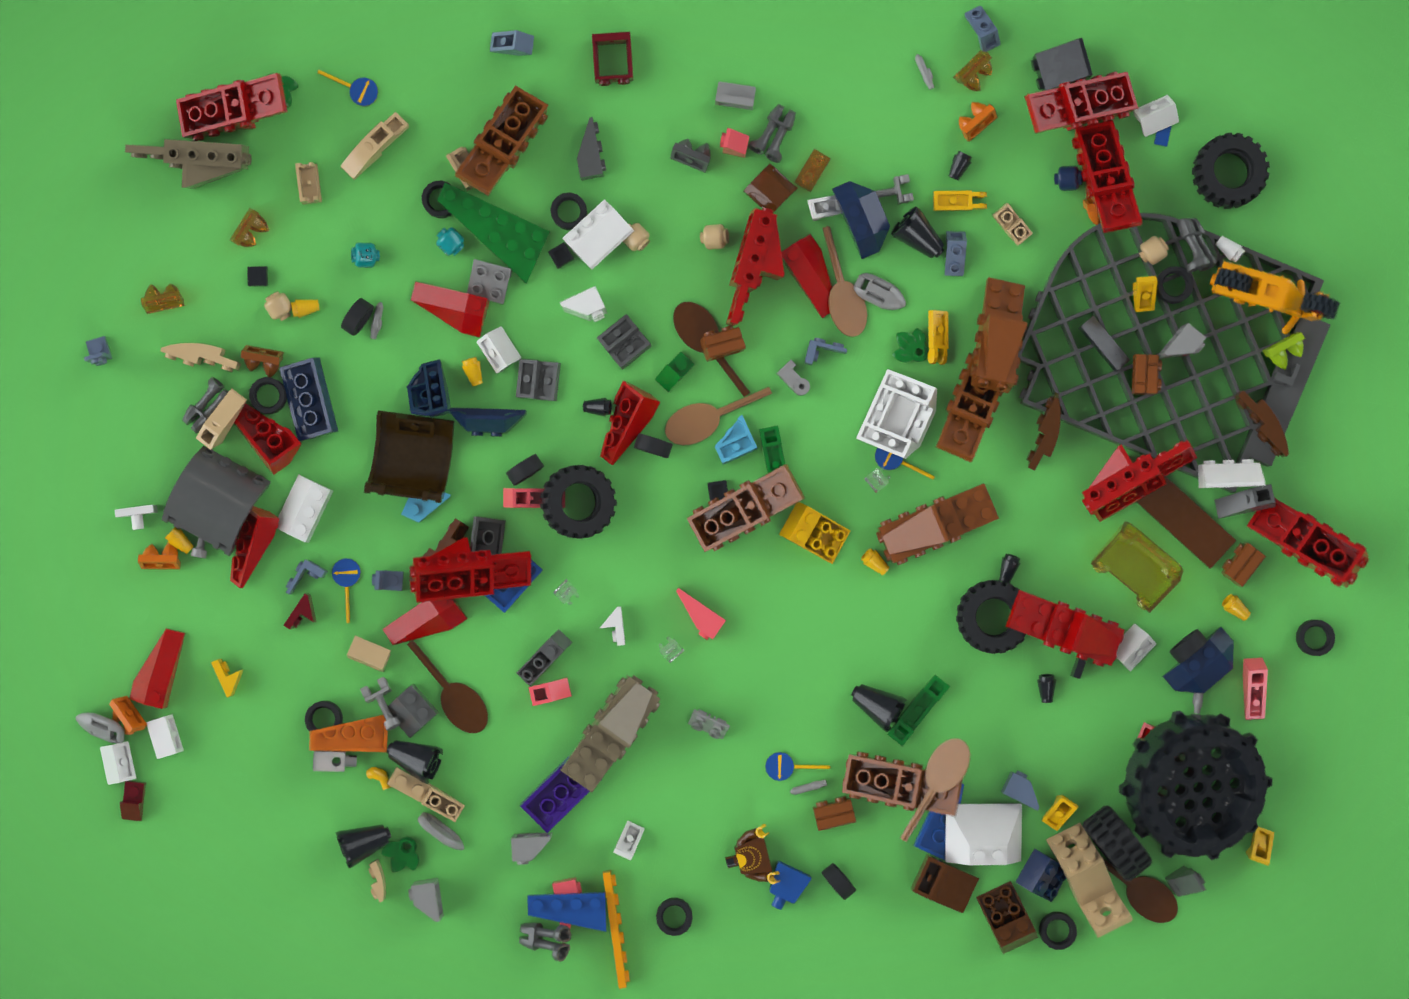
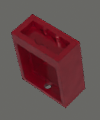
M630 32L592 34L595 83H599L600 86L611 85V82L626 85L630 84V81H634ZM626 44L628 74L600 76L598 45Z

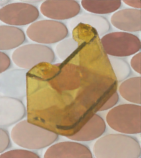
M1127 521L1118 528L1091 561L1095 571L1098 573H1107L1109 571L1137 595V605L1149 613L1181 581L1183 568L1176 560Z

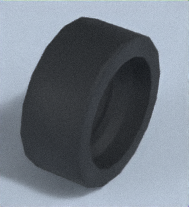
M442 180L428 184L421 196L425 210L436 218H446L452 215L446 209L435 210L429 203V197L433 190L443 188L444 183L450 184Z
M571 192L562 193L552 202L550 209L551 217L561 229L572 230L587 216L586 204L577 194ZM566 200L574 201L580 207V215L577 220L569 223L562 221L558 216V207Z
M1168 267L1157 277L1156 293L1166 303H1180L1192 293L1194 286L1193 277L1183 267ZM1170 274H1179L1185 280V290L1179 296H1170L1163 288L1164 279Z
M359 298L345 315L341 328L355 336L367 323L374 306L363 298Z
M264 377L258 379L249 390L251 405L257 411L264 414L279 412L287 401L284 385L274 378ZM266 384L275 386L279 392L278 402L271 407L261 405L257 399L258 390Z
M638 433L634 448L660 457L669 458L673 444Z
M534 454L506 472V475L515 486L537 473L544 465L537 454Z
M1308 620L1299 626L1296 632V642L1302 652L1312 656H1321L1327 654L1332 649L1335 643V633L1333 628L1322 620ZM1314 626L1322 628L1327 636L1324 646L1319 649L1308 647L1304 640L1306 631Z
M1196 629L1178 642L1170 650V654L1178 663H1182L1203 647L1207 639Z
M331 701L314 703L305 714V725L309 732L318 729L313 724V715L320 708H328L334 713V725L342 724L343 721L341 709Z
M834 863L822 871V875L842 899L846 900L856 891L852 883Z
M669 898L663 901L657 910V925L667 935L678 936L685 933L690 928L693 920L689 904L679 898ZM670 906H679L686 914L685 922L678 928L667 926L663 920L664 911Z
M1051 912L1041 920L1039 935L1048 947L1055 950H1063L1070 947L1075 941L1077 927L1067 914ZM1056 919L1065 921L1069 927L1068 937L1061 942L1052 941L1047 935L1048 924Z

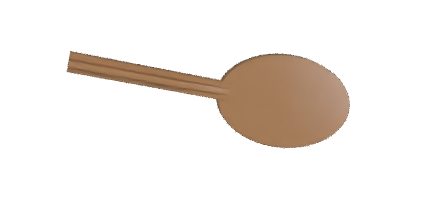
M830 226L822 229L837 281L829 294L830 315L840 332L846 336L855 337L861 334L866 326V304L864 299L860 298L854 291V285L844 281Z
M767 387L719 409L705 403L685 406L675 412L668 420L665 427L666 436L671 442L678 445H691L701 442L717 429L720 416L772 394V392Z
M956 738L947 740L938 746L931 755L926 768V782L930 789L900 838L903 841H908L936 792L944 793L950 791L965 776L970 763V750L963 740Z

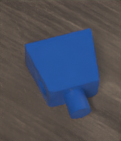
M778 860L774 872L779 871L780 874L774 875V878L777 881L780 880V882L771 884L769 892L776 895L771 905L782 910L786 901L793 904L797 901L811 881V876Z

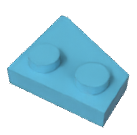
M743 415L738 417L735 424L729 428L725 436L715 445L723 465L758 449Z
M445 492L442 503L448 500L451 495ZM408 498L401 515L419 523L442 503H435L434 500H428L427 502L422 501V499Z

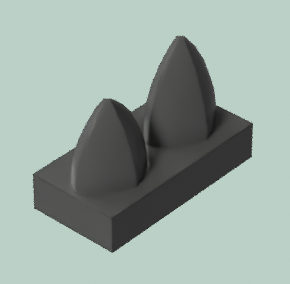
M689 139L675 143L670 159L704 173L708 168L711 158L708 143L699 146L696 150H692Z

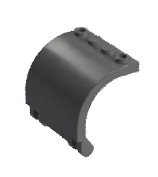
M203 446L192 457L178 478L163 511L162 521L174 524L173 526L177 529L182 528L212 544V547L216 550L221 549L224 551V554L231 556L235 549L238 534L248 514L260 496L268 489L271 481Z

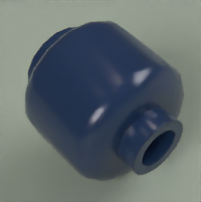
M1077 166L1060 167L1058 173L1054 174L1055 185H1059L1061 191L1079 189V186L1083 184L1081 170Z

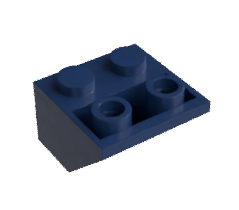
M1034 849L1018 876L1016 883L1052 902L1057 896L1063 881L1066 880V876L1058 861Z

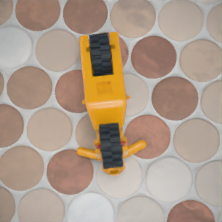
M1226 261L1223 262L1222 268H1218L1217 273L1212 275L1210 281L1212 293L1232 298L1235 303L1244 305L1246 302L1248 307L1256 306L1257 304L1270 308L1269 312L1276 310L1292 315L1282 328V333L1285 335L1291 331L1299 321V318L1309 321L1322 320L1324 317L1335 319L1340 304L1335 299L1329 298V294H1324L1323 292L1305 293V283L1301 279L1297 281L1296 287L1290 279L1284 278L1283 275L1277 276Z

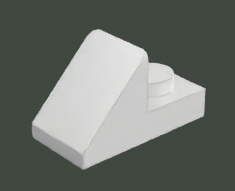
M835 195L808 200L813 221L842 214Z
M620 606L612 612L600 627H615V630L612 631L613 642H617V646L625 645L622 608Z
M627 821L613 853L631 860L645 828Z

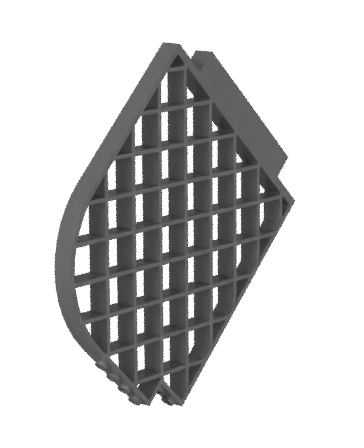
M1140 213L1142 220L1163 223L1169 238L1165 243L1167 246L1172 245L1180 267L1187 270L1188 263L1179 243L1182 237H1177L1173 226L1178 227L1180 219L1161 214ZM1101 223L1083 233L1060 256L1047 279L1043 291L1039 290L1035 299L1038 302L1036 308H1032L1029 313L1028 319H1030V322L1024 332L1021 351L1018 352V357L1021 358V363L1035 369L1034 371L1030 370L1027 381L1029 383L1027 388L1023 387L1019 398L1022 399L1020 404L1045 413L1047 408L1041 405L1046 403L1048 398L1036 403L1028 400L1038 374L1043 369L1053 396L1055 392L1059 394L1061 421L1117 445L1122 444L1124 448L1141 455H1148L1150 453L1154 460L1157 458V453L1149 433L1173 424L1180 442H1185L1187 438L1180 421L1204 412L1215 439L1193 447L1194 452L1217 443L1223 460H1232L1224 439L1249 430L1236 463H1242V460L1254 459L1255 462L1264 466H1272L1276 455L1270 450L1272 447L1267 442L1264 443L1258 438V432L1255 429L1260 423L1256 424L1253 422L1246 409L1243 410L1238 406L1245 427L1222 436L1211 408L1235 399L1234 396L1240 390L1230 364L1253 356L1264 383L1247 389L1245 392L1248 394L1267 387L1263 400L1276 415L1285 434L1330 328V324L1321 320L1309 321L1299 318V321L1291 329L1290 334L1285 335L1282 333L1285 323L1281 313L1276 310L1271 312L1282 339L1295 332H1302L1305 338L1302 340L1304 346L1302 357L1294 356L1285 349L1288 362L1301 365L1293 386L1285 387L1270 381V374L1261 355L1262 350L1277 342L1259 349L1248 323L1252 319L1269 313V309L1246 318L1241 304L1233 302L1234 299L1229 298L1238 321L1215 330L1204 303L1221 295L1214 294L1202 299L1193 277L1194 286L1191 294L1195 301L1194 303L1171 312L1168 303L1161 300L1156 293L1164 315L1140 324L1129 298L1133 296V291L1127 293L1117 266L1140 257L1139 253L1142 252L1140 245L1143 241L1137 227H1131L1129 230L1138 253L1116 262L1101 230ZM1204 230L1205 233L1202 234V237L1206 240L1209 250L1216 258L1217 269L1222 268L1223 259L1227 257L1224 254L1220 255L1215 245L1221 236ZM1095 232L1108 265L1083 274L1073 248L1082 239ZM1242 247L1245 250L1243 255L1249 257L1253 269L1264 272L1260 262L1276 269L1268 272L1269 274L1275 275L1279 272H1285L1292 275L1296 287L1297 281L1300 279L1311 283L1308 290L1305 285V293L1320 292L1324 280L1247 247ZM1068 255L1077 278L1051 287L1061 263ZM1142 260L1148 276H1156L1157 278L1152 264L1149 262L1144 263ZM1110 269L1120 296L1096 306L1086 278ZM1174 274L1166 277L1163 283L1176 279L1180 275ZM1079 282L1089 309L1065 318L1054 291ZM1048 294L1059 321L1033 331L1034 324ZM1122 300L1133 327L1111 337L1116 339L1135 331L1144 354L1153 355L1142 328L1166 319L1174 336L1178 331V327L1173 315L1197 306L1207 330V334L1204 336L1210 338L1220 365L1197 374L1190 356H1181L1189 377L1165 386L1160 371H1158V379H1161L1162 382L1161 390L1158 393L1162 396L1171 421L1147 430L1136 402L1154 395H1143L1134 399L1123 372L1133 368V364L1125 366L1117 372L1113 371L1090 380L1080 353L1094 348V346L1090 344L1078 349L1067 322L1092 313L1106 330L1098 310ZM1061 325L1071 352L1047 362L1036 335ZM1240 325L1251 352L1228 361L1217 333ZM1029 337L1040 364L1021 356ZM1073 356L1084 383L1059 393L1049 365ZM1222 368L1233 395L1209 405L1198 377ZM1117 374L1128 402L1103 412L1092 384ZM1191 381L1202 408L1178 417L1167 390ZM1086 387L1097 414L1077 421L1069 417L1061 396ZM1130 406L1140 433L1122 440L1113 436L1105 415ZM1099 418L1103 431L1084 423ZM1142 437L1147 450L1129 442ZM1196 460L1189 463L1191 469L1185 466L1177 469L1198 479V464ZM1225 487L1221 489L1226 490L1230 493H1235L1237 487Z

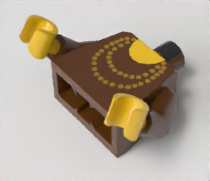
M762 824L758 828L746 831L737 840V845L734 846L736 855L725 857L728 868L739 866L741 874H744L746 878L758 882L776 884L780 880H775L774 875H778L780 872H772L764 837L769 832L764 833L762 831V828L766 826V824Z

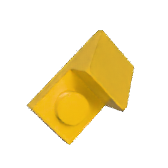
M1156 276L1137 277L1136 282L1133 283L1135 312L1155 311Z
M217 659L211 662L226 697L233 696L243 670L229 675L230 669L226 661Z
M1057 795L1054 804L1044 814L1041 821L1058 831L1077 810L1078 805L1063 795Z
M1258 826L1253 833L1251 846L1246 851V855L1250 860L1267 866L1270 864L1275 832Z

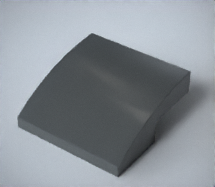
M627 314L597 337L598 341L622 370L652 347Z
M520 359L516 397L557 401L561 363Z

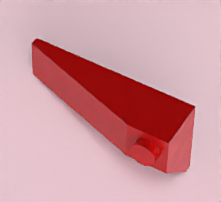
M809 234L781 252L782 260L821 318H824L830 314L829 294L832 285L822 250L812 235Z
M415 282L411 301L459 332L481 337L490 302L488 298L420 282Z
M626 381L622 382L613 403L616 405L614 415H610L609 419L612 422L610 431L605 435L600 455L611 465L615 464L636 439L638 433H641L651 421L660 404V401L650 393Z
M246 403L234 422L273 475L290 464L302 445L290 429L282 427L276 421L267 418Z
M253 506L235 542L236 556L232 558L230 581L239 588L245 586L274 538L279 525V518L270 511Z
M455 599L421 602L382 630L392 645L451 630L467 620V617Z
M165 629L133 681L130 700L160 709L168 707L185 633Z

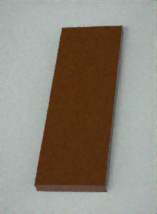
M1165 476L1166 485L1141 498L1136 503L1203 564L1211 569L1236 540Z

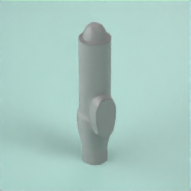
M917 54L915 61L925 84L931 90L935 88L932 72L926 67L922 56Z
M381 302L375 308L370 339L376 340L382 326L381 317L384 306Z
M1204 693L1193 694L1194 713L1200 714Z
M826 779L794 787L790 790V793L797 795L820 789L823 786H827Z

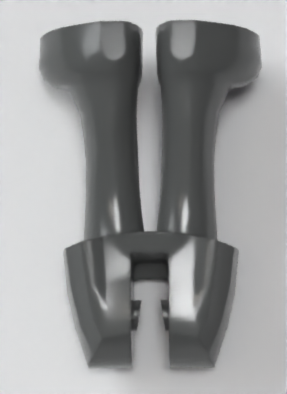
M780 104L768 115L767 119L769 122L761 137L751 141L748 145L751 151L763 154L775 128H778L770 147L765 153L766 158L775 163H780L782 159L780 145L786 132L792 130L796 112L789 110L788 114L784 117V122L779 121L778 119L782 116L784 106Z
M1196 218L1180 219L1178 221L1182 240L1189 244L1193 253V260L1186 267L1188 273L1197 270L1200 272L1206 271L1216 266V258L1203 240L1202 234L1205 231Z
M214 377L208 380V389L196 405L191 404L182 419L186 425H189L198 415L200 416L191 427L196 434L229 392L223 389L224 385ZM220 392L216 400L203 411L208 402Z
M541 923L521 924L520 932L528 934V936H520L519 944L534 951L539 948L551 950L555 961L562 962L566 959L570 945L564 942H568L571 939L569 927L559 925L555 930L543 928ZM543 937L554 938L556 941L563 943L547 941Z

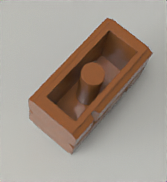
M733 325L722 328V332L715 333V330L706 332L700 340L707 362L740 353L746 349L740 328H733Z
M1133 355L1132 394L1156 395L1161 390L1162 382L1161 379H1158V371L1162 370V360H1159V355Z
M1240 543L1234 550V557L1231 560L1227 559L1222 565L1224 570L1221 573L1239 587L1245 585L1266 557L1249 543H1244L1243 545Z
M846 796L837 797L835 802L828 803L827 800L820 801L813 807L818 831L856 822L851 799H846Z

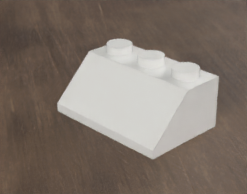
M604 199L562 239L592 270L634 230Z
M595 286L560 302L564 312L588 321L594 320V322L605 318L604 314L607 313Z
M1254 459L1242 460V463H1235V460H1223V464H1215V460L1203 461L1204 464L1198 465L1199 488L1257 487L1265 485L1260 463H1254Z
M298 474L278 516V529L305 543H309L333 490Z

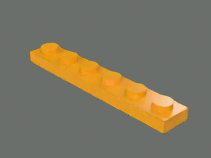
M611 870L603 871L618 986L619 989L627 988V982H630L629 970H625L624 963H627L626 951H622V944L625 943L624 933L619 930L622 918L621 913H617L616 905H619L618 893L614 894L613 886H617L615 874L612 875Z

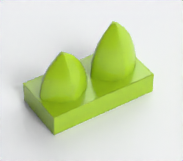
M1295 332L1262 351L1266 357H1270L1276 366L1286 370L1288 358L1285 349L1294 356L1302 357L1304 350L1302 340L1305 338L1302 332Z

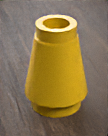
M318 299L295 300V302H291L293 317L301 318L320 311Z
M477 357L462 361V368L472 386L482 384L481 366Z
M176 527L165 537L168 540L167 543L185 554L194 547L183 531Z
M871 548L861 557L865 566L881 575H884L890 568L880 554Z
M1230 594L1222 602L1224 610L1243 621L1249 618L1251 612L1237 595Z

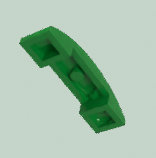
M778 425L759 429L768 474L785 465Z
M934 675L901 714L887 735L903 746L950 686L937 675Z

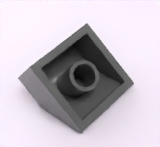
M414 684L409 686L388 706L392 716L398 717L401 723L399 725L409 738L439 713Z

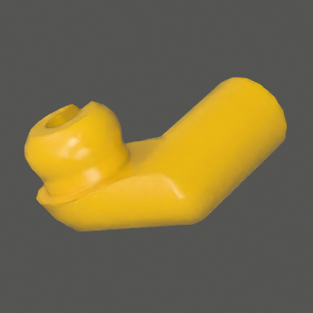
M371 767L366 771L367 778L380 781L383 790L391 787L387 784L389 777L385 770Z

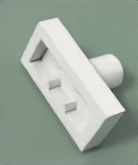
M157 505L115 509V517L131 516L133 530L144 529V514L158 513Z

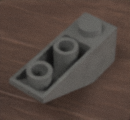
M592 117L589 118L577 156L581 181L603 177V171H606L604 159L600 160L599 154L603 152L602 144L596 138V134L599 133L598 123L593 122Z
M1271 484L1250 488L1214 500L1218 519L1276 507Z
M558 629L523 665L517 674L531 686L571 645L572 641Z
M1182 866L1165 877L1170 888L1178 897L1206 890L1203 886L1205 883L1204 879L1199 873L1197 874L1196 871H1193L1192 868L1188 869Z

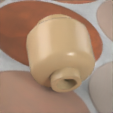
M629 223L634 232L623 243L632 251L638 250L640 252L649 244L650 234L639 223L632 225Z
M722 224L705 226L703 232L700 233L701 244H704L708 250L724 248L729 243L728 229Z
M1152 236L1140 245L1142 252L1139 255L1144 263L1149 262L1155 265L1167 257L1169 248L1162 237Z
M277 291L265 298L264 307L272 319L283 321L291 316L289 313L292 310L291 302L285 293Z

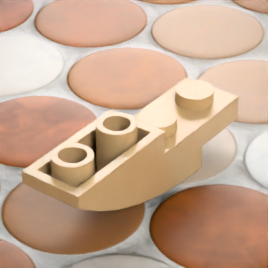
M396 112L385 122L381 121L353 149L342 163L341 168L355 180L382 156V151L409 128V124Z
M180 343L162 347L160 350L165 353L164 357L176 360L178 357L183 359V364L194 367V364L200 365L203 358L204 363L212 366L215 363L221 364V369L232 372L233 369L239 371L241 363L224 357L225 349L212 345Z
M396 767L387 782L389 786L421 802L422 805L456 822L465 806L432 784L421 782L412 774L399 767Z

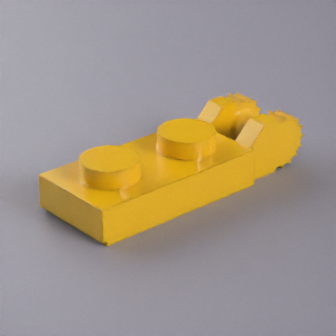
M972 190L934 191L933 211L987 209V204H972V197L984 198L987 197V192H972Z
M929 310L928 361L930 364L938 362L940 365H944L947 363V349H949L948 311Z

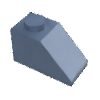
M517 30L492 33L490 52L517 56L532 55L534 36Z
M1018 770L1016 773L1011 771L1001 792L1038 811L1039 805L1031 781L1026 779L1028 775Z

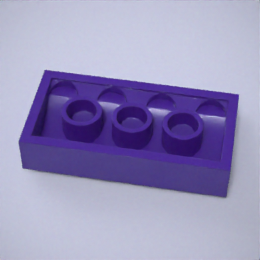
M570 755L520 803V807L547 833L590 792L560 770Z

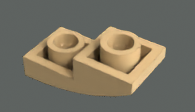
M1009 203L1004 204L992 214L997 223L1017 246L1033 234Z
M377 859L369 864L370 868L368 870L371 877L377 879L371 885L372 889L370 891L375 900L378 899L379 902H382L386 898V882L382 866Z

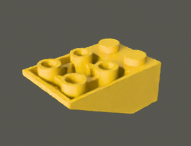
M797 502L779 535L833 564L850 530L809 506Z

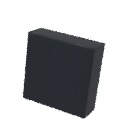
M565 242L548 251L557 268L574 260Z
M267 266L247 267L248 286H268Z
M726 480L707 483L710 501L717 497L719 500L725 498L724 493L728 492Z
M1076 658L1070 676L1078 679L1081 678L1086 664L1085 660Z

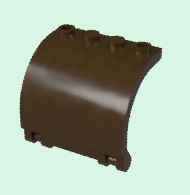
M378 410L373 462L368 481L365 482L364 493L370 494L375 492L382 496L386 494L422 499V501L427 502L428 500H434L435 503H442L451 465L454 421Z

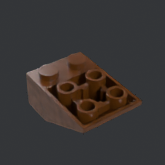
M926 854L911 886V890L931 901L964 913L979 878Z
M1011 881L976 897L1003 954L1038 938L1036 930Z

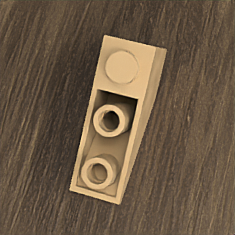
M230 389L203 424L196 439L210 450L222 444L247 399L234 389Z

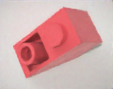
M727 128L726 133H722L720 147L723 148V153L745 158L750 136Z
M568 678L528 687L533 706L572 696Z

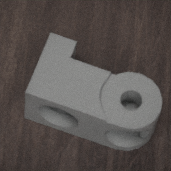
M790 360L776 374L795 394L804 395L808 393L810 383L793 370L796 364Z

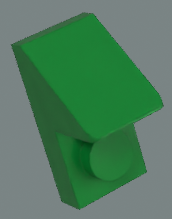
M680 352L664 367L655 380L669 393L695 364Z

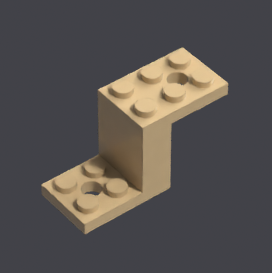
M1081 823L1046 839L1048 846L1064 871L1075 900L1098 938L1133 921L1113 886L1104 860ZM1070 844H1076L1073 848H1067ZM1106 911H1111L1107 916L1102 915Z

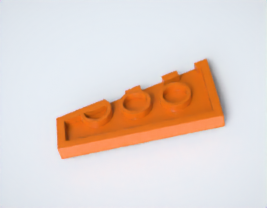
M384 715L312 730L309 737V750L387 752L388 731L383 724L386 719Z

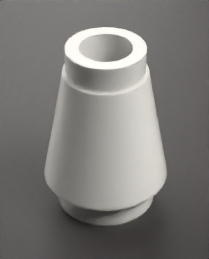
M1224 236L1215 244L1229 261L1235 263L1245 252L1242 249L1243 246Z

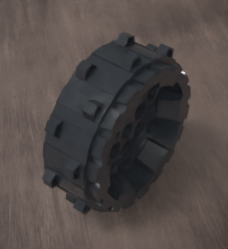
M1180 710L1173 712L1171 719L1154 727L1144 738H1136L1133 743L1135 751L1128 761L1125 780L1119 785V793L1126 796L1127 807L1132 815L1134 824H1136L1134 831L1141 838L1151 836L1161 844V853L1170 858L1175 854L1190 857L1206 855L1210 860L1219 858L1220 852L1237 844L1247 833H1254L1258 828L1256 820L1262 813L1266 801L1267 788L1272 786V778L1266 775L1263 759L1255 747L1258 739L1250 732L1241 735V733L1231 728L1230 718L1221 713L1217 716L1207 714L1206 716L1198 714L1185 716Z

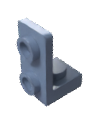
M978 6L964 14L978 36L983 53L1001 45L998 30L982 6Z
M946 231L947 250L944 273L946 276H963L967 247L966 233Z
M105 336L86 341L90 355L84 357L86 362L100 366L107 364V360L112 359Z
M814 338V341H809L804 364L812 365L813 361L817 362L819 351L816 350V347L843 354L847 353V349L844 348L843 344L833 342V345L825 343L826 340Z
M305 559L304 562L301 561L295 570L297 571L294 579L291 577L286 585V588H288L286 593L289 595L293 594L306 570H309L307 574L316 579L318 577L324 578L328 571L308 559Z
M376 570V574L372 575V586H375V590L403 591L404 572Z

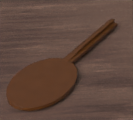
M683 302L675 308L673 321L679 337L691 349L704 353L700 340L706 332L715 330V333L719 332L715 320L706 309L693 302ZM725 358L716 359L744 397L750 393Z
M414 640L407 644L442 686L441 705L451 723L468 733L482 731L487 725L488 713L481 697L465 684L456 682L449 684Z
M1102 857L1107 870L1127 885V898L1131 906L1141 916L1157 923H1166L1175 918L1178 912L1177 901L1173 893L1163 883L1146 876H1139L1131 881H1125L1111 863Z

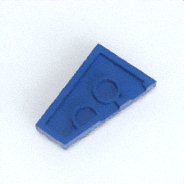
M531 559L532 583L543 569ZM529 586L494 589L493 595L485 596L505 613Z

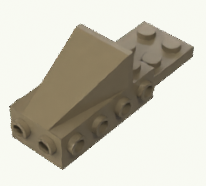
M164 139V147L125 144V152L131 153V157L147 159V155H150V158L163 160V163H168L169 167L182 169V187L195 189L248 169V165H251L252 156L249 154V146L242 144Z
M627 675L625 678L622 677L616 685L618 687L614 694L611 692L605 700L607 704L603 709L600 708L594 716V722L586 726L583 731V739L560 769L590 792H593L611 765L617 759H622L626 753L625 748L629 749L637 738L636 732L640 727L642 729L649 721L647 718L651 712L654 713L660 706V698L657 696L658 692L650 686L646 689L641 685L643 681L635 675L632 678Z

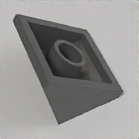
M474 516L470 544L471 552L490 550L491 555L502 554L506 520Z

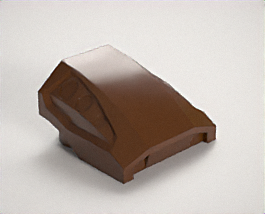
M769 164L744 189V192L758 206L771 209L774 214L778 207L798 188L787 180L773 165Z

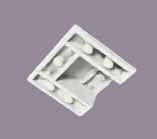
M887 369L856 439L906 459L921 446L936 413L937 388Z
M1021 803L958 804L956 816L946 815L945 862L963 865H1008L1021 861Z

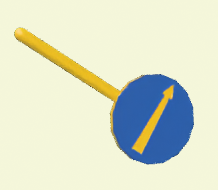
M321 70L317 71L318 74L349 87L350 97L357 105L369 106L377 99L378 88L375 82L369 78H358L350 84Z
M880 448L876 449L875 460L882 469L894 470L902 464L924 476L935 479V476L903 461L902 457Z
M345 558L335 563L332 569V576L338 585L345 587L346 622L350 623L349 586H353L358 582L361 571L357 562Z
M782 752L769 756L765 765L769 777L777 781L789 778L794 769L831 768L830 765H794L791 757Z

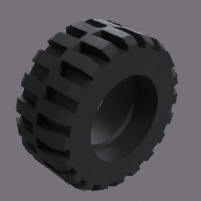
M1225 133L1210 140L1200 149L1193 162L1195 166L1192 168V175L1195 176L1193 179L1194 185H1197L1199 188L1197 190L1198 194H1203L1206 202L1209 203L1211 201L1214 203L1213 206L1218 208L1220 206H1223L1224 209L1238 208L1255 199L1265 188V182L1269 179L1270 174L1267 172V169L1270 168V165L1265 160L1267 157L1266 152H1261L1259 148L1262 146L1258 142L1256 144L1253 143V138L1250 136L1245 138L1241 133H1236L1235 135ZM1223 154L1236 155L1246 166V181L1238 188L1225 187L1215 176L1214 163Z
M573 465L559 469L557 473H553L549 477L550 480L543 486L545 488L544 492H541L542 504H540V507L543 509L544 519L549 522L548 525L555 529L558 534L569 538L583 539L599 534L605 526L611 523L610 518L614 517L616 512L614 511V506H617V500H614L616 492L611 487V481L604 477L605 474L603 472L597 471L591 466ZM573 484L588 486L595 497L593 512L589 517L582 520H574L568 517L562 508V495Z
M987 580L970 587L967 593L961 597V602L957 607L956 622H958V629L963 635L964 640L975 649L991 654L1005 653L1016 648L1019 643H1022L1025 640V633L1008 627L1001 634L990 635L983 632L976 621V612L979 606L988 599H1000L1012 610L1020 589L1008 582Z
M1103 806L1084 821L1082 825L1084 830L1125 881H1131L1151 865L1152 859L1148 852L1110 806Z

